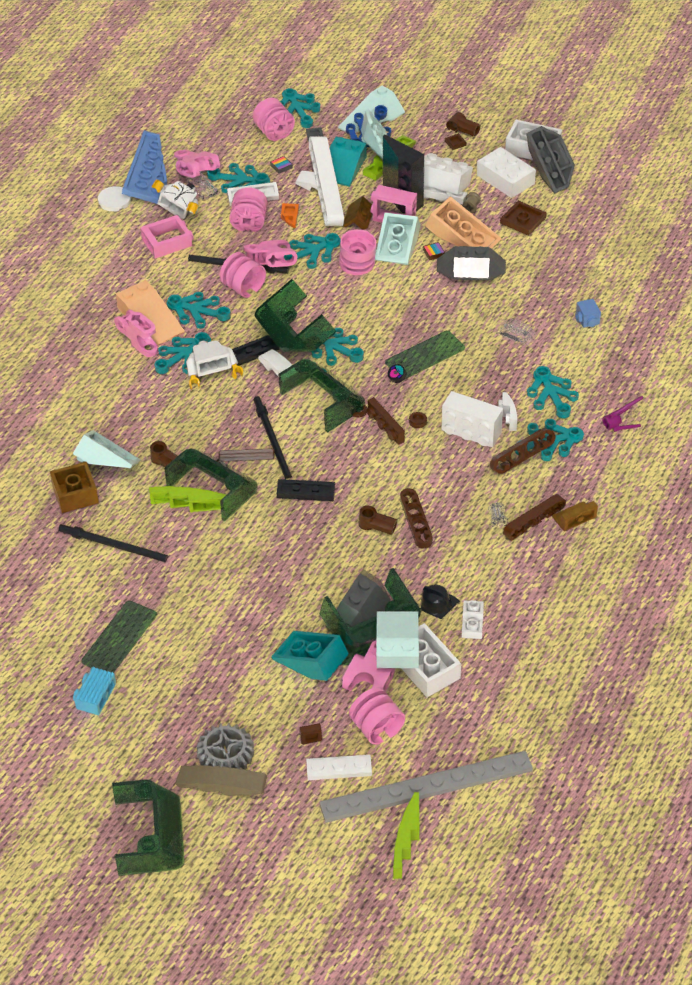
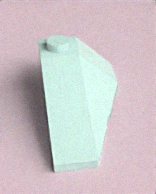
M380 86L372 91L338 128L346 132V125L352 123L356 127L355 133L359 132L358 124L354 122V115L362 113L364 116L367 109L374 115L375 107L378 105H384L387 108V116L379 121L380 124L388 120H395L404 114L405 111L394 92L384 86Z
M367 109L362 123L361 139L383 160V135H387L385 128Z

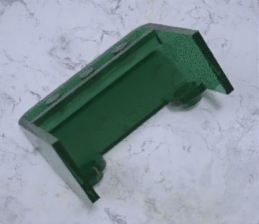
M293 279L288 281L256 309L254 316L283 352H312L337 331L322 314L300 333L297 334L289 325L297 317V311L294 307L304 300L307 295Z
M309 359L300 360L278 374L281 395L311 379L332 396L336 402L324 409V423L327 433L353 417L355 412H361L365 406V398L327 368Z
M196 449L184 450L164 468L166 486L175 485L193 467L225 484L230 492L220 500L221 517L224 522L258 490L257 482L211 454Z
M391 568L384 586L393 600L386 604L385 611L418 612L419 620L421 615L420 607L395 569ZM328 596L324 597L319 614L331 633L341 636L343 643L354 647H362L377 640V616L351 627L343 621Z
M147 779L112 783L115 805L153 801L155 835L142 837L138 841L137 852L115 854L118 876L171 871L181 868L185 858L179 795Z

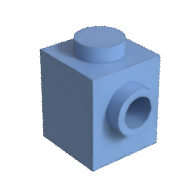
M594 299L577 302L576 321L580 322L583 328L594 327L600 324L601 311Z

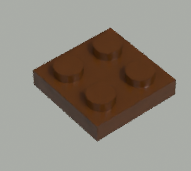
M518 200L500 218V224L529 236L546 219L547 212Z

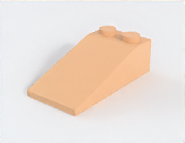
M451 196L431 213L425 224V227L437 237L456 246H489L492 249L502 239Z
M147 280L116 293L118 309L124 315H126L128 310L140 312L154 323L156 333L151 335V338L157 346L185 333L157 291Z

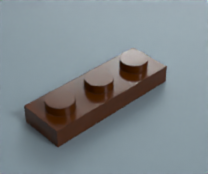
M374 397L369 399L368 416L377 421L378 427L387 432L391 441L394 440L398 445L404 443L405 430Z

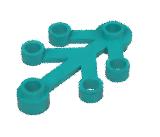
M292 88L284 90L282 92L283 99L280 101L285 107L290 101L291 104L287 110L291 114L296 110L301 118V127H312L313 119L311 116L306 115L303 109L311 110L312 112H319L321 110L320 103L315 102V95L312 93L306 95L298 94Z
M231 163L229 171L234 172L236 175L220 173L219 168L213 171L207 170L209 180L216 181L222 179L232 181L221 186L223 193H227V189L224 188L242 187L243 185L241 184L246 182L249 184L244 186L270 183L268 175L266 173H258L253 165L245 166L244 173L237 163Z
M329 233L326 237L306 234L304 242L291 240L289 244L293 250L298 248L304 249L296 253L297 259L311 254L310 259L307 260V267L314 269L317 267V258L320 250L326 248L325 253L321 255V260L324 263H329L332 260V251L340 245L341 239L336 233ZM292 254L284 255L285 260L292 258Z
M195 292L193 295L183 298L180 295H171L167 300V307L176 311L179 316V322L183 325L190 322L189 315L185 314L183 309L190 311L195 320V325L199 329L206 326V320L199 313L217 317L220 321H227L231 318V312L228 307H219L217 310L206 308L209 305H219L220 299L218 296H211L209 299L204 300L202 292Z
M311 326L307 328L304 334L305 339L312 344L313 358L322 357V349L319 348L318 342L325 345L327 365L333 366L337 363V357L334 356L333 349L348 356L355 363L361 362L364 359V351L361 348L356 347L350 350L340 345L347 343L349 345H356L358 343L356 335L343 337L344 332L342 328L320 331L318 327Z
M199 332L195 335V338L174 337L172 339L174 347L160 346L158 352L160 356L176 355L168 360H156L154 363L155 371L159 374H165L169 371V367L185 357L182 371L188 374V370L185 369L187 368L186 361L193 352V346L198 345L201 341L211 342L210 336L205 332ZM182 344L189 345L188 347H181Z
M546 366L537 367L533 373L535 381L527 389V396L535 398L538 395V388L542 383L545 388L539 398L534 401V409H544L545 401L550 396L556 407V415L559 418H568L571 413V406L567 403H562L558 394L567 397L569 401H577L579 393L567 390L571 388L572 381L552 375L550 369ZM551 382L560 384L561 387L552 385Z
M547 419L545 421V428L561 434H555L554 443L541 451V459L543 461H550L552 454L562 441L566 442L559 446L558 453L562 457L569 456L573 444L580 442L584 438L583 430L578 427L565 428L557 425L554 419ZM530 423L527 426V433L529 435L540 430L536 423ZM545 434V438L543 440H547V436L549 434ZM533 441L527 444L528 451L534 448Z

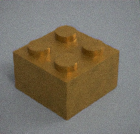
M87 461L49 471L52 487L61 513L99 503L97 488Z

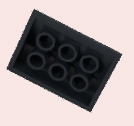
M384 134L383 186L417 193V212L424 206V154ZM395 204L402 213H405L406 206Z

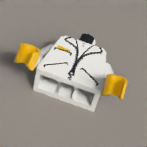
M156 179L151 187L160 193L158 205L174 215H178L181 219H185L189 211L193 214L198 212L197 192L192 183L185 185L177 181L174 184L164 185L160 180Z
M216 340L211 342L201 341L198 345L193 346V353L189 355L186 361L188 376L191 377L189 380L191 390L194 383L198 384V389L200 388V381L196 378V375L200 377L230 369L231 366L233 368L231 376L234 379L237 378L235 372L240 373L241 376L243 375V368L237 366L238 361L233 350L221 345Z

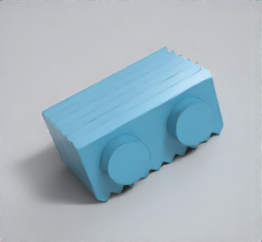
M92 667L89 673H85L81 688L76 689L73 695L76 709L99 716L116 685L115 674Z

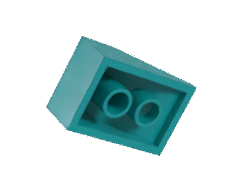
M336 136L329 148L337 184L350 187L367 158V143Z
M293 631L271 657L274 661L310 679L327 681L349 653L340 635Z

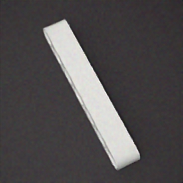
M309 137V151L325 226H343L344 214L327 137Z

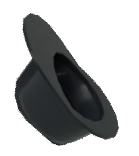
M441 585L425 586L421 597L420 610L442 619L450 610L452 611L460 600L449 594Z

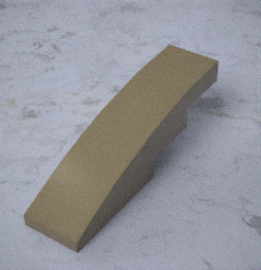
M181 766L175 784L180 788L198 787L203 792L221 791L226 796L256 795L263 793L267 775L265 773L230 767Z

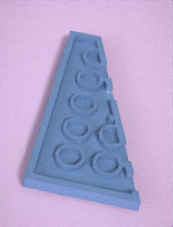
M143 131L124 183L122 194L158 203L160 193L151 186L156 179L167 185L159 134Z

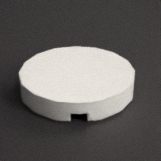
M113 186L99 193L98 203L104 210L120 211L119 209H125L129 206L131 197L122 194L123 187Z

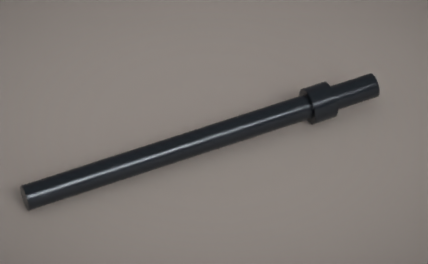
M190 254L188 256V261L223 265L226 260ZM262 265L267 273H289V267L286 266L270 267Z
M257 396L253 399L256 413L262 420L284 478H292L267 416V408L263 405L261 398Z
M60 524L58 528L59 532L70 534L76 539H87L162 562H166L168 559L166 554L87 532L77 526L73 528Z

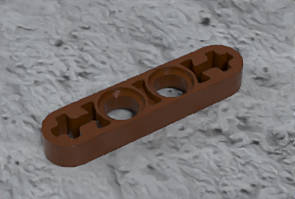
M548 428L536 431L494 456L490 461V468L498 474L509 471L551 446L556 438L554 431ZM545 434H549L547 436V440H543L545 438ZM533 441L534 448L528 451L527 444ZM517 450L519 456L516 460H512L511 455ZM499 461L503 462L500 464L501 468L497 467L499 465Z
M403 489L400 493V502L414 542L419 548H429L432 545L433 537L418 494L414 489ZM406 496H409L411 498V503H409L408 497ZM415 509L418 513L411 514L408 511ZM417 523L424 525L422 528L414 527ZM421 534H423L424 539L427 541L421 539Z
M559 494L551 496L508 523L503 530V534L510 541L527 532L528 528L535 527L544 518H549L562 510L566 505V500Z

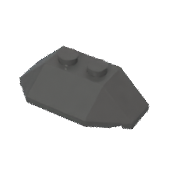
M543 126L526 133L529 152L543 181L554 194L569 187L575 164L562 136Z
M454 246L437 259V272L453 280H491L506 273V260L490 247Z
M366 570L360 572L340 602L326 628L343 637L372 630L377 623V611H384L391 601L382 581Z

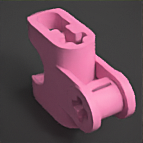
M189 150L174 152V157L177 158L176 170L180 175L195 178L200 176L199 171H213L220 168L219 157L216 154L206 151L195 153Z
M269 240L257 245L249 244L244 246L246 256L260 265L283 267L292 266L297 262V254L291 249L287 240ZM292 254L290 260L284 259V255Z
M128 310L123 317L117 316L114 318L117 329L131 340V345L146 357H152L158 353V346L151 338V335L156 333L155 325L142 313ZM149 345L152 350H146L144 347Z
M376 640L371 643L365 656L354 655L343 677V689L351 691L357 683L366 681L373 685L372 688H383L386 692L393 679L395 668H377Z

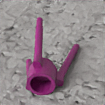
M643 396L602 417L604 426L608 430L613 429L614 432L641 427V424L619 426V424L622 423L620 415L642 400Z

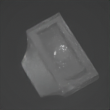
M200 172V176L195 178L187 177V183H192L195 186L197 197L201 201L221 192L202 172Z
M512 318L503 322L496 335L528 347L535 339L536 332L529 324Z

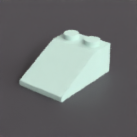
M393 213L384 214L375 260L404 265L409 264L421 226L417 216Z
M94 430L83 435L73 452L77 456L76 459L78 461H87L88 464L131 468L141 460Z
M377 611V668H419L418 612Z

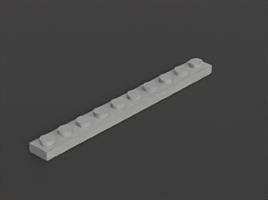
M522 751L320 801L319 804L325 823L408 803L414 792H419L420 800L532 772L533 767L527 752Z

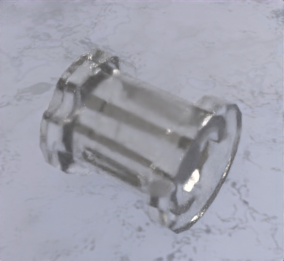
M491 504L488 507V512L492 518V527H505L508 524V518L504 514V504Z

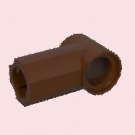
M456 112L446 123L448 130L451 129L455 133L461 131L471 136H476L481 128L480 124L466 119L465 115L461 112Z
M155 441L150 445V457L153 464L162 465L174 474H178L185 466V460L168 450L164 442Z
M369 505L361 507L358 521L361 529H375L390 535L394 533L398 519L377 513L376 509Z

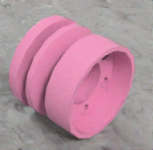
M267 98L261 101L253 111V122L269 140L277 141L285 138L294 128V117L276 98Z
M249 187L239 189L234 194L229 219L235 229L238 231L252 230V232H256L263 227L268 204L264 193Z
M358 229L343 234L340 240L339 257L341 269L351 275H363L370 272L375 266V237L368 231Z
M236 252L230 255L223 263L219 274L220 281L242 297L249 298L252 295L246 291L250 288L255 292L261 289L265 282L266 270L250 257L241 252Z
M376 687L362 693L356 698L349 709V717L361 729V732L371 744L378 745L384 742L378 735L383 731L390 738L395 736L405 723V715L393 703V700L383 688Z

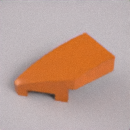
M282 203L281 219L293 228H296L299 204Z

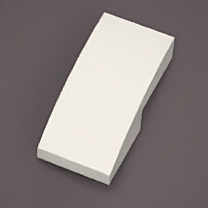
M301 171L295 184L309 191L311 187L317 189L314 172Z
M272 349L258 357L268 372L273 370L281 381L297 372L296 368L285 357Z
M503 392L502 400L498 401V407L503 408V417H506L509 431H517L515 405L510 396Z
M464 600L462 638L482 639L483 601Z

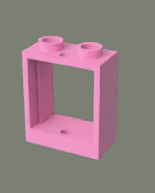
M378 185L376 191L372 192L371 201H373V204L371 206V213L373 214V221L383 223L385 213L416 216L417 193ZM380 200L406 206L405 214L380 209Z
M178 215L140 227L141 238L155 259L192 246L193 234L191 230L187 229L184 220H181ZM178 229L181 233L179 236L158 242L154 237Z

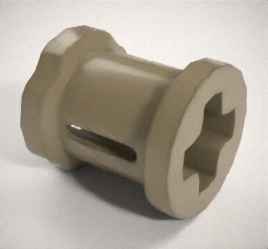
M469 192L462 206L470 213H475L477 205L481 201L480 195L476 192Z

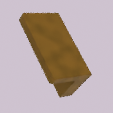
M361 196L348 206L343 227H347L354 222L363 230L368 228L372 216V204L364 196Z
M583 501L553 514L552 518L565 532L596 518L598 505L594 501L587 504Z

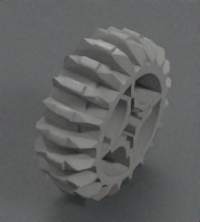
M220 723L218 728L212 726L211 731L205 730L204 736H200L197 743V758L200 765L242 768L246 770L247 764H251L254 755V742L251 740L250 733H246L245 728L239 729L237 724L231 727L230 723L227 726H223Z

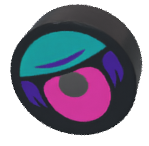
M395 364L389 368L387 374L392 382L400 383L406 378L407 372L402 365Z

